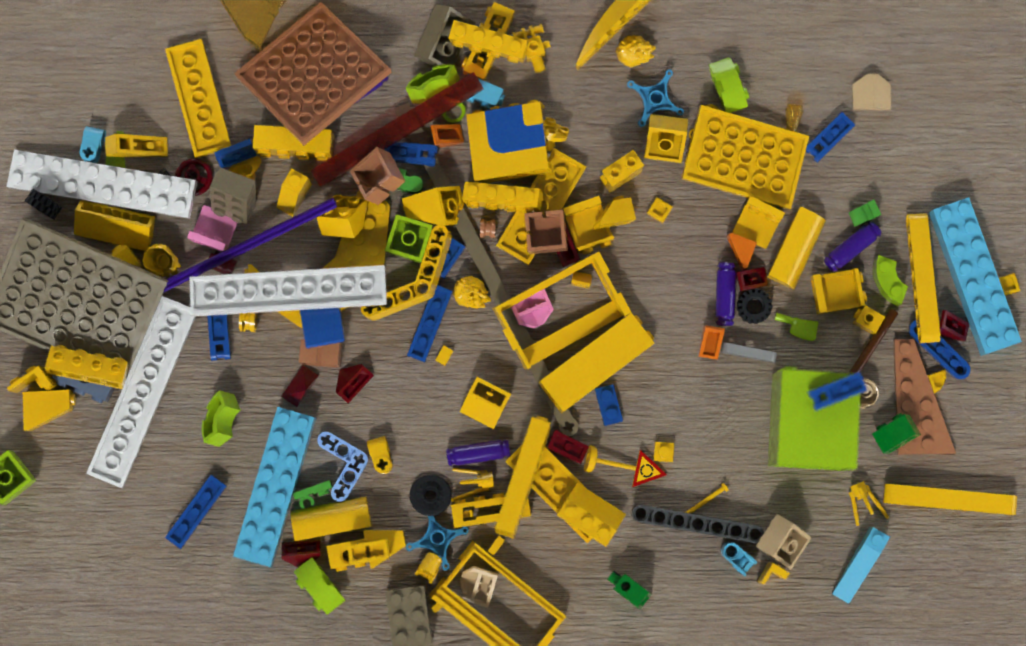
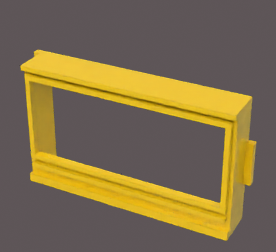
M599 251L492 308L503 327L502 331L512 350L516 351L524 369L531 368L537 362L621 316L632 313L622 293L619 292L617 294L607 275L610 271ZM592 263L611 302L522 350L502 311Z
M472 540L458 558L461 562L447 579L443 577L429 595L490 646H520L447 587L475 552L558 619L537 645L547 646L555 637L552 634L567 616Z

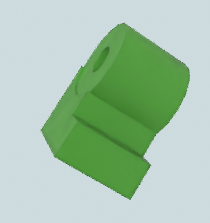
M399 168L405 182L397 190L411 194L422 192L424 186L422 179L418 176L409 177L407 176V170Z
M875 200L848 213L855 227L882 215Z

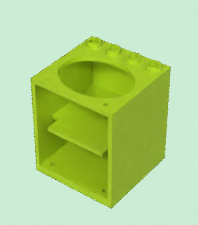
M785 366V368L777 370L776 373L772 374L768 466L837 471L857 469L860 394L816 411L813 407L815 405L813 399L808 394L812 390L853 374L797 370V367ZM825 393L819 394L822 402L827 400Z

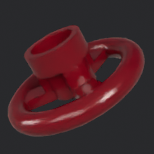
M197 158L182 162L176 170L175 177H181L183 169L189 165V169L185 172V178L191 179V175L196 174L197 176L193 180L205 184L201 189L196 190L195 196L205 193L213 181V173L210 166L205 161ZM195 164L202 166L206 170L207 179L201 177Z

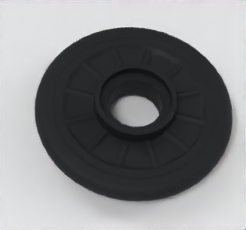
M425 475L413 483L409 498L417 512L426 516H435L448 508L452 499V492L449 484L443 478L436 475ZM427 491H434L436 498L428 500L425 494Z

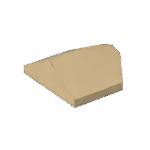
M866 74L852 85L853 110H891V84L879 74Z
M476 566L463 571L460 579L463 600L488 608L498 574Z

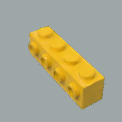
M456 20L453 21L449 34V41L455 47L463 48L465 46L473 52L481 53L483 51L489 53V56L500 58L501 56L513 63H518V61L524 63L529 46L528 40Z
M465 181L462 200L469 208L486 207L489 210L504 209L508 212H516L517 210L524 213L541 212L544 194L540 188Z
M57 345L56 347H50L45 370L47 374L123 389L128 372V362L119 357L112 359L100 353L93 355L81 349L74 351L65 346Z

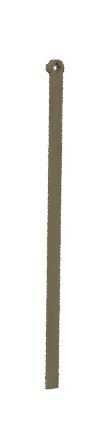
M407 102L395 108L411 142L430 144L409 103ZM423 152L422 157H427L428 152ZM435 155V166L424 165L435 188L452 186ZM463 208L458 213L459 220L455 226L496 305H499L510 299V296ZM511 307L502 311L521 349L523 350L534 344L526 327L518 325ZM543 360L532 365L530 368L537 384L550 374ZM538 384L559 424L560 432L569 437L575 435L578 431V423L573 419L569 409L561 414ZM566 422L574 424L572 432L563 429L566 426Z

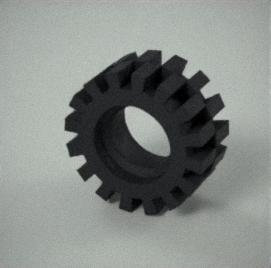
M35 189L31 190L25 200L26 203L55 220L62 209L60 205Z
M756 288L744 292L737 301L736 308L739 312V317L741 316L742 320L747 321L749 324H758L766 320L771 314L773 307L771 305L772 300L768 297L769 295L764 293L763 290ZM751 299L759 300L762 305L761 311L757 314L749 312L747 304Z

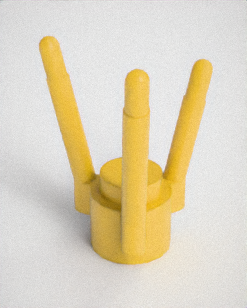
M464 468L452 469L455 472L479 474L477 479L462 480L460 484L477 483L478 487H481L453 497L451 499L452 502L480 492L489 491V488L494 487L492 472Z
M864 481L850 487L852 492H849V496L852 502L856 526H859L860 523L855 497L857 500L863 499L870 514L873 515L874 511L867 499L869 495L886 519L889 518Z

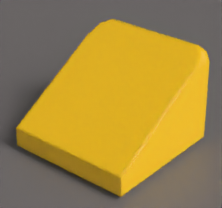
M576 271L573 273L571 284L589 289L592 275Z

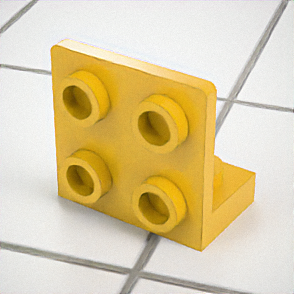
M750 196L732 233L755 241L757 246L766 249L785 212Z
M34 365L25 371L27 374L20 378L18 376L11 380L7 390L18 393L34 381H36L41 389L45 388L51 391L56 390L60 386L56 384V380L52 378L51 374L46 373L45 367H36Z

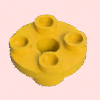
M546 117L543 123L547 152L556 147L555 142L567 140L569 129L557 124L555 119Z

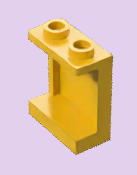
M632 150L603 169V175L599 178L608 192L612 193L642 173L644 164L636 152Z
M599 196L563 208L577 252H582L583 255L593 252V248L598 246L601 249L608 247L614 241L610 227L594 229L595 223L603 212Z
M858 268L823 275L817 274L810 277L817 315L863 307L865 302H867L865 290L862 291L861 286L863 274L859 272Z

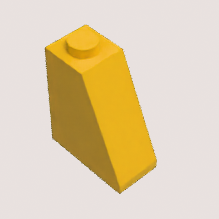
M291 168L281 185L276 208L294 217L312 186L309 178Z
M73 391L22 392L24 431H33L72 411L73 405H76V395L73 394Z

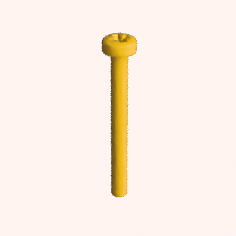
M722 483V487L684 513H693L724 490L726 492L729 491L725 483Z

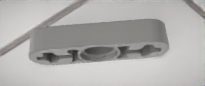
M722 343L721 353L776 363L777 353L732 343Z

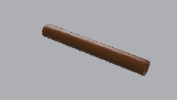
M893 309L889 310L878 331L872 336L849 373L856 374L862 371L899 314Z

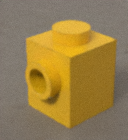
M865 305L862 308L858 307L854 313L853 318L855 320L853 324L874 335L885 319V316Z

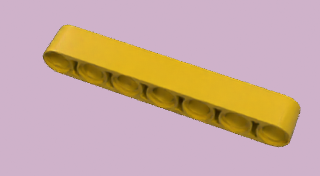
M927 213L907 214L906 228L919 343L940 342V325Z
M885 484L883 503L1016 515L1017 496Z

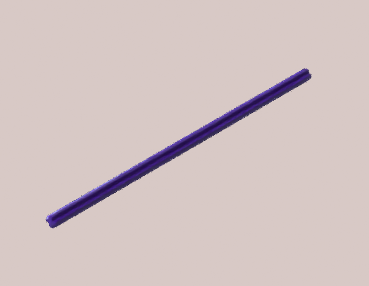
M331 198L166 279L169 281L164 292L190 280V277L207 272L337 207L335 200Z

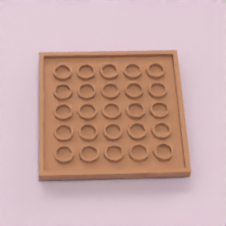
M320 2L234 74L304 146L392 73V71L342 21Z

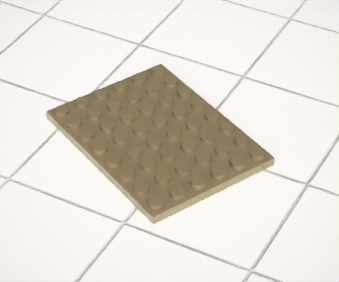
M23 217L0 272V330L47 351H50L51 346L62 345L74 351L81 349L93 355L100 353L107 358H123L128 362L127 379L169 280Z

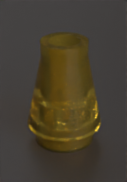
M788 104L787 108H785L787 130L797 132L804 113L802 110L803 106Z

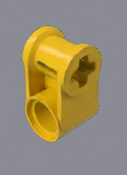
M386 436L367 440L369 454L375 470L381 474L389 473L392 470L393 464ZM382 460L388 463L385 466V470L378 466Z
M427 553L421 561L415 576L419 575L429 580V583L432 584L440 569L441 558L433 553Z

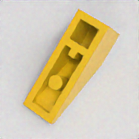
M116 133L105 137L106 156L166 157L168 156L167 137Z

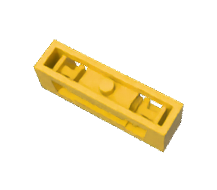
M494 2L492 7L488 6L485 12V17H487L485 23H481L479 27L491 30V23L495 18L493 27L498 28L497 32L506 34L515 16V11ZM471 51L469 58L465 57L461 67L464 68L463 74L467 76L469 74L485 81L495 57L489 56V53H487V61L484 68H482L485 58L480 57V53Z
M504 493L493 494L492 499L486 500L485 496L474 497L473 502H466V499L454 500L455 504L451 505L454 528L497 522L500 513L478 516L476 520L464 521L463 518L474 516L473 510L463 511V508L472 506L481 508L503 504L505 499ZM529 499L527 500L522 517L531 516Z

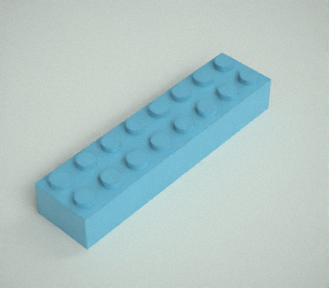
M968 197L930 211L929 216L980 356L1022 342L970 198Z
M277 407L233 557L273 567L294 497L293 493L296 490L316 422L315 417Z

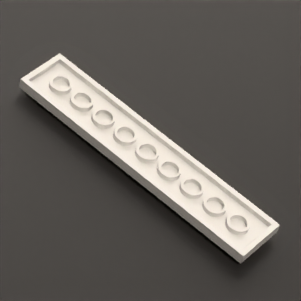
M14 150L6 187L30 192L32 189H35L41 194L190 219L198 181Z
M385 265L190 277L191 316L387 305Z
M164 296L161 297L86 474L117 487H124L196 316H191L190 307Z

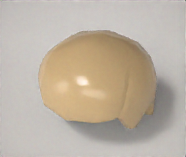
M863 378L867 391L860 393L861 409L874 405L879 397L878 386L874 381Z

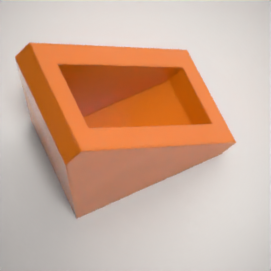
M460 124L431 125L434 145L438 146V148L464 143Z
M730 233L726 237L741 270L744 271L748 268L757 242Z
M708 325L703 327L699 357L718 360L725 328Z

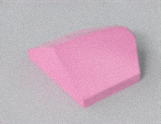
M545 289L511 307L518 325L529 328L543 325L554 310Z

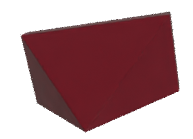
M765 267L736 272L741 291L768 286Z
M943 310L939 322L940 336L958 341H966L969 323L951 312Z
M362 364L340 369L336 393L349 404L374 375Z
M302 365L281 397L298 407L319 375Z
M320 539L282 542L281 544L282 560L296 567H300L311 557L316 560L321 555Z

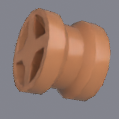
M481 219L480 238L485 236L495 238L496 219L491 221Z

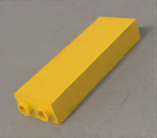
M630 313L539 381L538 384L561 414L655 344L653 335L648 330H644L641 326L643 323L637 315L634 316Z
M541 416L531 418L495 526L497 534L515 539L551 430V423L548 422L547 418Z

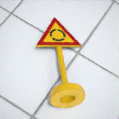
M592 445L589 446L585 456V472H592L596 463L634 470L632 487L667 475L641 450H639L636 466L597 458L598 450Z

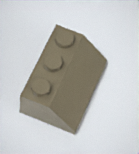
M435 4L414 56L433 67L451 64L457 68L465 46L463 48L455 47L449 41L453 21L456 20L475 25V22L450 6Z

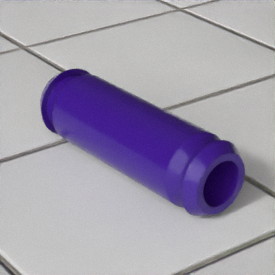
M873 221L868 222V225L862 226L830 252L828 257L825 256L824 262L832 272H836L838 268L845 266L876 241L877 236H881L880 228Z
M722 262L717 265L719 269L716 279L715 317L717 321L715 322L719 326H732L735 317L736 271L734 268L736 266L734 263Z
M494 440L456 446L453 449L448 448L446 450L448 465L460 466L502 459L505 456L508 458L510 456L508 440Z

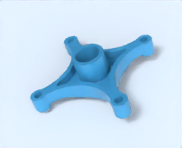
M666 70L663 79L654 86H639L632 80L627 82V87L637 91L643 101L644 111L641 119L637 122L638 126H645L650 114L658 110H671L678 116L684 114V110L676 107L670 101L667 94V84L669 78L673 75L672 70Z
M428 516L429 526L426 534L419 541L408 543L406 550L409 552L416 548L431 550L441 558L442 569L447 571L450 567L446 559L448 545L457 536L467 535L469 529L467 527H462V529L458 530L446 529L437 523L434 516Z

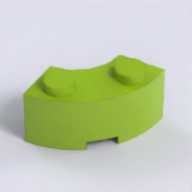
M730 57L708 64L711 79L724 111L732 113L748 107L746 99H749L747 89L743 88L739 78L740 70L738 64H733Z
M455 65L432 67L433 70L423 75L422 73L416 75L406 86L411 102L429 106L437 97L453 94L460 82Z
M878 255L874 258L873 279L880 294L888 302L899 306L903 302L908 286L902 283L897 276V261Z
M221 390L209 401L206 407L208 411L205 421L202 420L204 443L220 447L233 437L232 424L235 416L241 411L235 395Z
M312 557L293 571L297 576L296 583L301 589L305 588L314 599L312 603L318 611L322 609L328 615L345 601L339 589Z

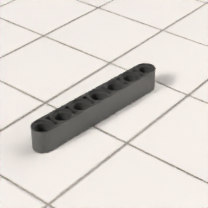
M637 505L631 511V516L636 522L752 543H758L764 535V531L760 526L645 505ZM638 508L645 510L646 515L643 519H638L635 516V511ZM658 511L664 514V520L660 523L654 519V515ZM676 515L683 517V524L680 526H676L673 522ZM696 518L702 521L700 529H695L692 525L693 520ZM714 522L721 524V530L718 533L712 531V524ZM734 525L740 527V534L738 536L731 534V528ZM754 528L759 531V537L755 540L750 537V531Z

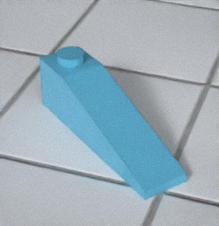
M874 527L868 528L832 594L848 604L850 603L883 551L890 536Z

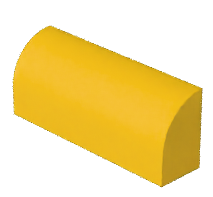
M80 200L75 209L74 235L122 246L126 245L146 251L151 245L155 216Z
M801 206L798 208L767 278L795 290L826 222L823 217Z
M367 496L292 510L290 512L294 541L372 527Z

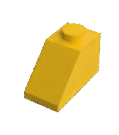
M614 197L613 201L607 204L594 225V229L625 225L635 221L636 216L631 197Z

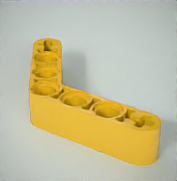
M436 225L431 231L416 281L387 292V301L391 299L393 301L390 307L385 305L361 306V313L369 320L375 321L431 299L435 294L451 244L452 233L445 226ZM435 250H440L437 257H432ZM429 268H434V272L431 275L426 274ZM428 286L427 292L422 294V287ZM406 293H410V298L404 301L403 296Z

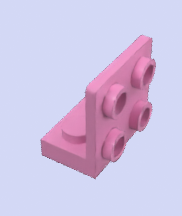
M204 205L194 231H189L187 238L192 242L223 252L228 249L238 223L227 216L221 217L211 211V207Z

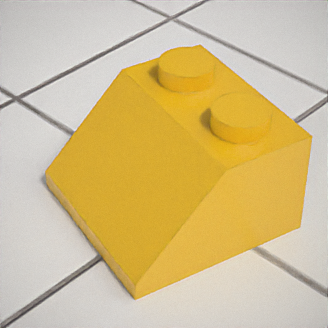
M650 114L644 158L682 163L688 119Z

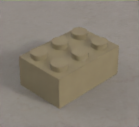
M219 167L210 186L211 211L221 217L227 216L236 223L247 224L256 206V181Z
M425 585L386 590L392 646L431 645L432 636Z

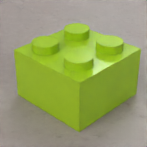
M396 214L385 252L421 263L434 226Z
M7 450L0 456V504L7 505L37 481L13 450Z

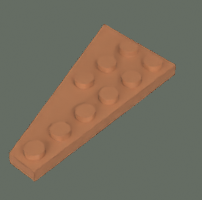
M914 339L893 340L896 415L900 413L910 415L921 433L917 438L898 448L897 455L956 454Z

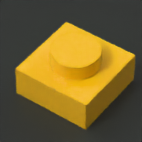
M655 442L653 461L673 462L674 443Z

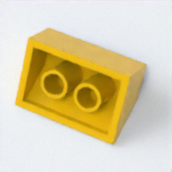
M576 483L557 513L558 517L605 547L609 544L626 515L579 483Z

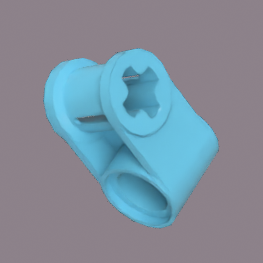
M85 127L79 152L83 161L91 163L99 161L102 146L105 142L106 130ZM92 151L93 155H89L88 158L86 154H90V152Z
M726 542L721 547L722 556L744 577L753 564L756 565L758 563L751 555L733 542ZM729 546L735 548V553L732 556L726 554V549Z

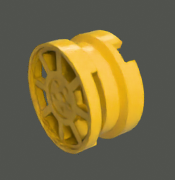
M258 312L239 314L240 332H245L246 330L256 332Z

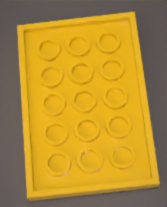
M700 105L681 179L746 198L752 196L767 204L790 210L809 136Z

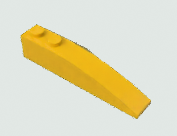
M615 0L591 32L576 62L575 68L579 70L651 0Z

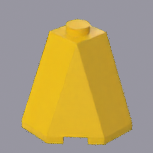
M460 186L437 187L402 198L403 210L407 218L440 226L457 224L459 220L458 213L464 206Z

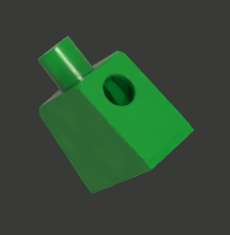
M613 571L607 579L615 585L614 590L640 610L652 595L626 574L621 576L616 571ZM625 584L630 585V589L628 591H625L623 589Z

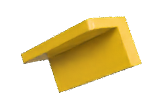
M768 562L757 582L765 585L771 573L786 580L790 573L778 565Z

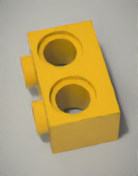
M387 539L347 545L350 565L390 559Z

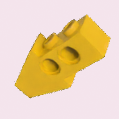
M364 530V539L326 546L331 569L335 568L336 572L348 570L347 566L350 565V562L344 559V552L348 550L347 545L387 539L391 557L406 546L404 530ZM385 560L369 562L370 569L375 568ZM366 563L353 564L355 568L367 566Z

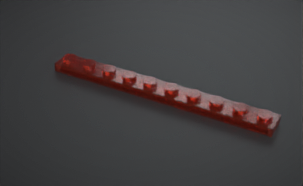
M473 72L310 171L318 185L323 187L355 167L376 147L383 150L481 92L484 88Z

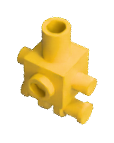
M542 24L535 27L531 25L528 26L529 29L527 30L521 28V31L512 33L514 37L528 40L529 46L525 58L527 62H532L535 73L546 70L542 58L545 57L544 49L551 47L549 40L542 42L540 35L535 36V34L544 33Z

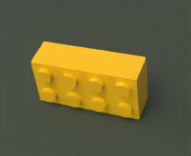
M254 125L253 149L262 158H271V155H277L280 159H290V156L298 157V160L317 158V161L326 162L328 159H333L334 135L332 130L324 129L303 146L285 127Z

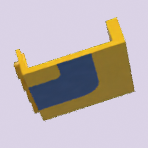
M529 100L527 104L512 103L508 105L509 107L505 108L495 106L491 107L488 111L474 110L471 114H466L473 177L476 183H492L552 172V165L548 162L542 109L545 107L540 101Z

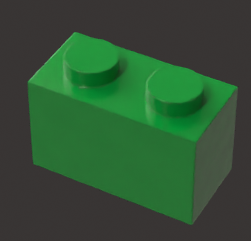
M900 413L892 418V422L879 425L876 428L877 431L872 433L883 454H890L921 435L910 415Z

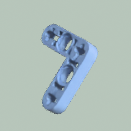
M322 432L317 439L319 446L347 462L331 490L332 498L335 501L342 502L348 498L368 463V456L334 434ZM329 435V440L334 443L336 439L339 440L334 447V451L330 450L333 447L330 444L323 445L322 437ZM342 444L348 447V453L344 456L339 455L337 451L338 447ZM362 454L365 461L357 466L360 469L358 473L355 469L349 468V465L352 464L354 466L356 463L355 456ZM347 471H353L355 474V479L352 482H347L344 478ZM342 480L343 483L351 487L349 489L345 487L343 490L345 496H340L338 499L335 490L341 489L343 485L339 484V482Z

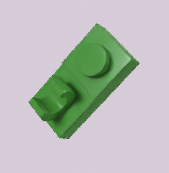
M331 480L295 492L293 496L295 500L301 499L299 504L304 509V501L306 499L310 500L311 505H315L314 499L309 495L317 493L319 497L330 493L329 489L333 488Z

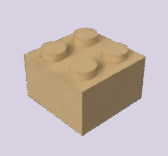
M777 514L770 522L768 529L760 538L756 547L774 561L791 570L811 540V537L794 523Z

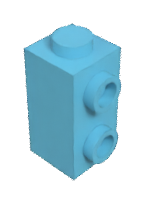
M469 74L461 90L464 100L474 103V101L479 102L481 107L487 110L498 105L502 106L505 99L503 88Z

